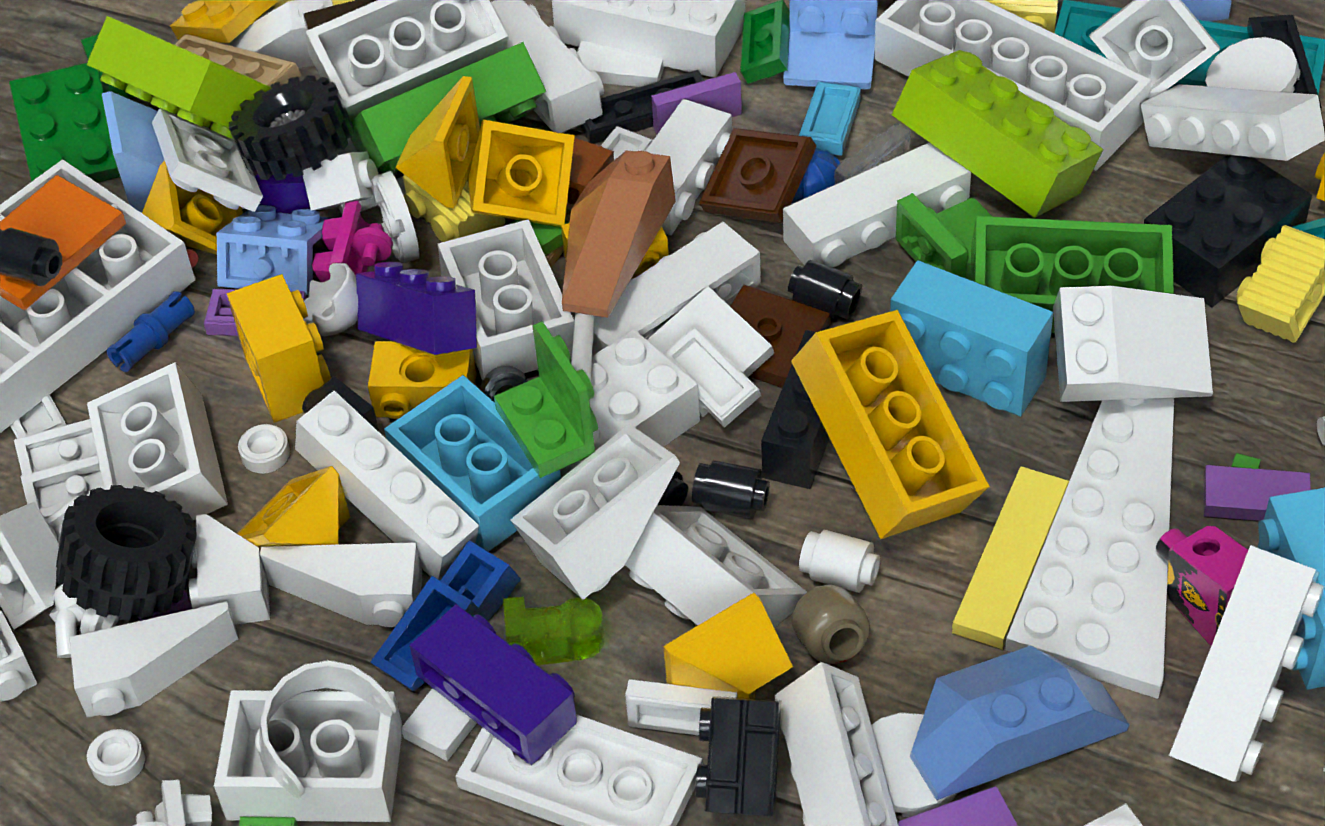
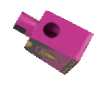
M1206 526L1188 537L1177 528L1171 529L1161 536L1156 545V552L1168 562L1167 595L1176 608L1206 642L1212 646L1248 549L1216 526Z

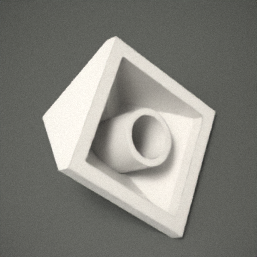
M1133 0L1089 35L1107 59L1152 80L1149 99L1166 91L1220 50L1219 45L1182 0Z

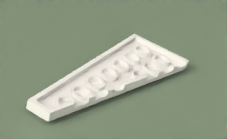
M1174 398L1102 400L1006 637V651L1013 652L1032 645L1091 678L1157 699L1159 698L1164 679L1168 562L1156 552V545L1161 536L1169 531Z

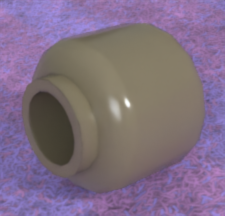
M829 584L817 586L808 591L797 602L792 613V627L798 639L811 656L823 663L836 664L851 659L865 646L869 637L870 623L865 611L855 598L840 586Z

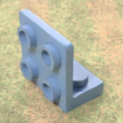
M789 0L788 68L784 71L783 83L792 86L816 87L818 82L870 89L875 56V20L878 18V0Z
M258 205L255 212L248 210L239 217L233 218L232 222L217 232V287L240 289L282 274L290 291H305V294L308 295L310 282L313 280V245L322 238L324 220L333 218L320 217L319 211H311V209L295 210L292 214L276 213V208L268 205Z

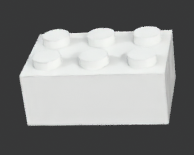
M529 219L438 243L441 276L453 277L456 280V285L475 290L477 348H473V354L482 380L491 370L500 366H512L523 373L537 370L538 364L532 325L543 321L553 337L556 335L562 337L572 360L574 319L571 312L563 311L562 292Z
M632 329L592 356L590 381L594 390V398L589 399V403L598 424V430L593 432L595 451L628 424H631L664 447L700 422L698 384L635 329ZM586 458L560 469L561 478Z
M231 690L214 788L226 820H240V817H295L296 821L391 822L402 738L401 727L403 726L394 692H386L396 707V713L390 717L384 715L369 702L348 691H305L282 703L269 720L267 728L268 738L279 758L292 770L303 785L305 793L301 797H296L276 781L263 763L259 745L260 719L267 696L271 691Z

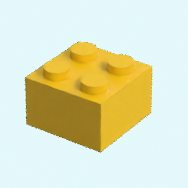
M280 274L226 293L245 360L273 422L275 423L303 413L302 405L307 395L327 383L331 376L323 355H317L316 353L324 350L318 329L314 322L310 324L304 322L303 318L308 317V313L300 291L290 292L283 275Z

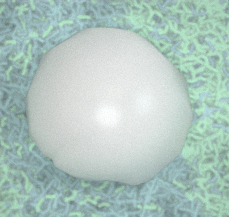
M347 263L331 264L329 266L330 279L328 281L317 282L312 280L310 282L309 298L304 300L308 317L303 319L307 324L314 322L320 336L336 335L354 325L358 320L356 275Z

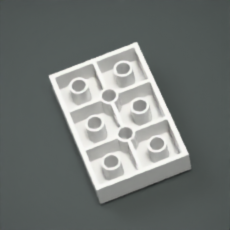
M63 159L0 205V221L53 177L58 175L123 212L126 224L25 311L0 296V433L40 403L41 399L46 395L49 396L95 360L109 346L121 339L134 328V320L143 313L150 314L169 298L171 293L175 291L181 292L195 281L186 246L182 240Z

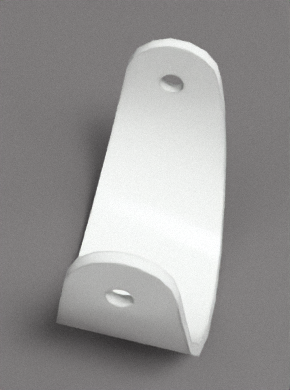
M330 660L305 664L284 676L267 696L260 719L259 745L263 763L276 781L296 797H301L305 793L303 785L292 770L279 758L268 738L267 728L269 720L282 703L301 692L330 688L351 692L369 702L386 716L390 717L396 713L395 704L386 691L372 677L353 665Z

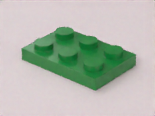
M87 63L9 81L31 182L62 159L97 183L120 177L113 155L102 98L104 89L102 81H100V72L86 65Z

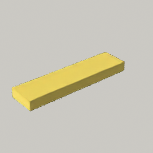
M1020 466L953 621V634L1003 650L1006 637L1069 484L1068 480Z

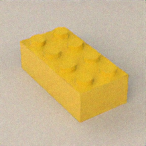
M898 310L816 332L792 359L791 362L880 539L961 513L990 487Z

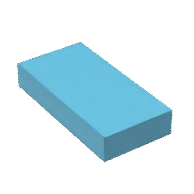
M818 82L799 136L811 137L817 146L816 148L828 151L833 155L842 156L861 101V88Z

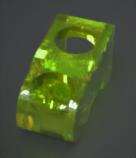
M524 597L503 598L506 641L509 645L516 643L522 646L531 655L537 666L592 658L604 646L603 614L600 606L595 601L588 598L582 600L580 597H576L558 606L525 608Z

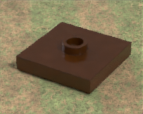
M733 128L700 199L699 205L707 213L783 223V208L791 205L815 152L816 144L811 137Z
M744 284L730 306L770 343L774 350V354L749 377L781 388L785 383L792 365L791 361L797 353L805 330L819 332L827 330L831 324V316L828 312Z

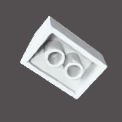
M176 362L87 403L105 490L110 489L111 485H122L124 488H133V486L144 487V491L151 493L157 491L166 495V500L179 503L182 506V512L189 513L192 520L196 519V515L208 514L228 505L202 394Z
M657 505L625 564L630 569L629 576L636 583L643 587L654 589L666 599L665 606L672 613L684 619H690L697 626L754 592L760 598L775 628L793 613L797 602L807 593L806 590L701 507Z

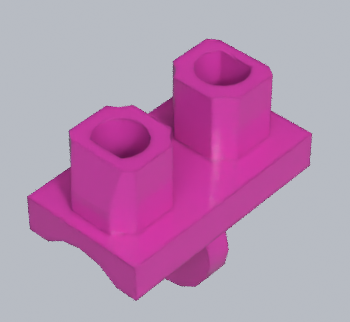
M359 201L346 202L342 217L324 220L322 240L328 250L333 251L315 253L312 267L320 282H326L330 279L329 266L333 263H347L356 275V273L366 272L368 266H373L375 262L386 260L391 255L393 247L392 238L383 231L382 225L378 223L370 225L365 222L360 214L362 206Z

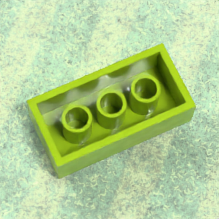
M109 16L104 21L86 64L103 72L100 81L124 90L126 93L142 100L151 102L150 104L177 114L178 117L201 127L209 128L213 121L210 130L230 139L233 138L230 133L229 122L233 121L231 116L234 111H242L240 104L245 100H254L253 94L259 90L266 92L272 89L270 86Z
M962 50L955 51L912 69L892 112L893 117L1034 218L1081 194L1104 150L1092 142L1091 137L1084 130L1069 126L1056 117L1054 111L1048 105L1033 101L1019 91L1018 86L1012 80L996 75L983 66L982 61L976 55Z

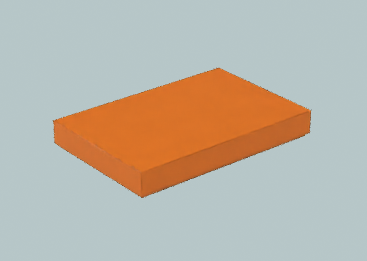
M58 175L53 177L1 220L0 230L15 228L55 240L62 255L61 269L58 275L44 286L0 275V296L25 311L126 224L123 212Z

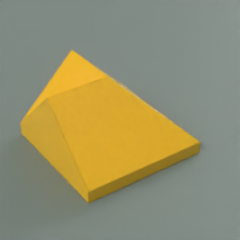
M463 76L413 131L395 167L447 208H455L464 188L480 132L472 77Z
M483 120L468 175L471 212L520 221L529 219L532 223L561 227V225L565 224L575 135Z
M164 160L159 166L142 214L182 240L185 246L217 255V232L232 222L233 218L243 214L241 206L234 210L220 204L212 194L200 189L197 192H190L179 187L172 181Z
M333 466L291 479L237 534L257 546L260 551L261 546L338 545V530L350 518L339 473Z
M754 592L663 646L667 684L736 692L739 698H755L758 688L793 667L760 598Z

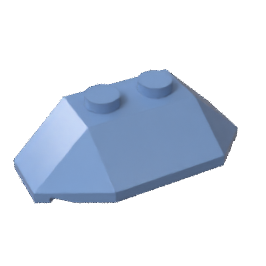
M1031 645L936 678L911 750L910 758L935 799L939 800L1127 731L1130 724L1101 682Z

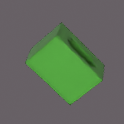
M1236 453L1231 467L1259 469L1261 459Z

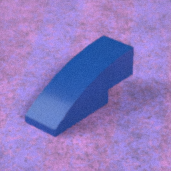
M469 540L441 580L431 576L370 663L414 692L425 682L416 675L410 644L455 604L471 616L478 614L489 621L521 578L509 564Z

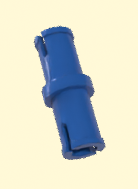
M175 291L150 314L143 313L134 320V328L115 344L107 348L106 352L110 361L116 367L124 361L125 363L120 366V370L128 372L153 348H162L168 342V335L185 320L194 315L195 310L191 301L184 296L177 302L181 298V293Z

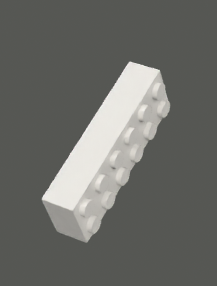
M897 0L875 20L874 60L909 77L912 69L958 50L976 55L987 69L998 76L1012 80L1018 86V90L1033 101L1048 105L1054 111V115L1069 126L1080 128L1088 133L1091 141L1104 149L1093 169L1095 171L1144 122L1141 103L1149 100L1152 80L986 0Z

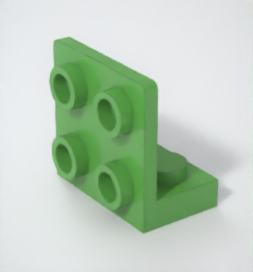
M912 193L897 200L896 240L916 262L919 260L971 280V245L976 216H993L973 197L936 214L931 207H926Z
M543 321L532 325L539 377L494 396L497 412L540 478L589 457L595 452L593 432L598 430L597 420L589 403V399L594 398V390L588 375L583 369L575 370L571 364L570 353L564 340L560 335L553 337Z

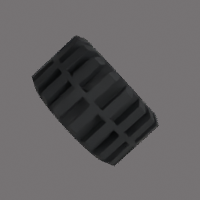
M111 485L108 490L99 487L90 490L89 496L80 495L76 498L73 506H68L64 514L57 555L56 577L58 583L63 584L62 591L68 598H77L76 604L85 610L92 608L96 610V615L106 618L108 615H115L119 617V620H130L131 616H139L141 619L153 617L154 611L164 613L170 610L172 603H178L183 597L184 590L187 588L197 537L196 528L192 527L193 520L189 513L182 512V506L179 503L166 500V495L157 491L151 493L144 491V487L133 486V488H124L122 485Z

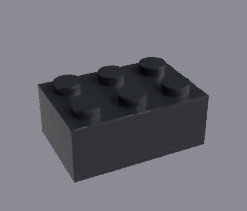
M1226 155L1144 219V224L1172 225L1173 282L1195 297L1204 298L1205 304L1213 308L1239 287L1247 276L1251 277L1253 273L1257 272V267L1261 264V253L1266 242L1272 237L1277 238V234L1281 233L1282 226L1293 227L1306 223L1312 194L1254 157Z

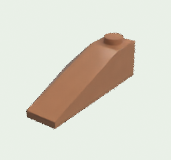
M626 150L587 183L571 209L562 294L563 311L606 318L610 316L676 202L670 156L651 154L647 151Z

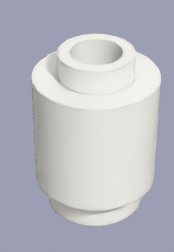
M823 530L821 534L810 531L804 541L799 559V570L809 573L811 580L840 586L857 593L862 591L865 584L873 585L880 566V555L874 554V544L872 542L829 530Z

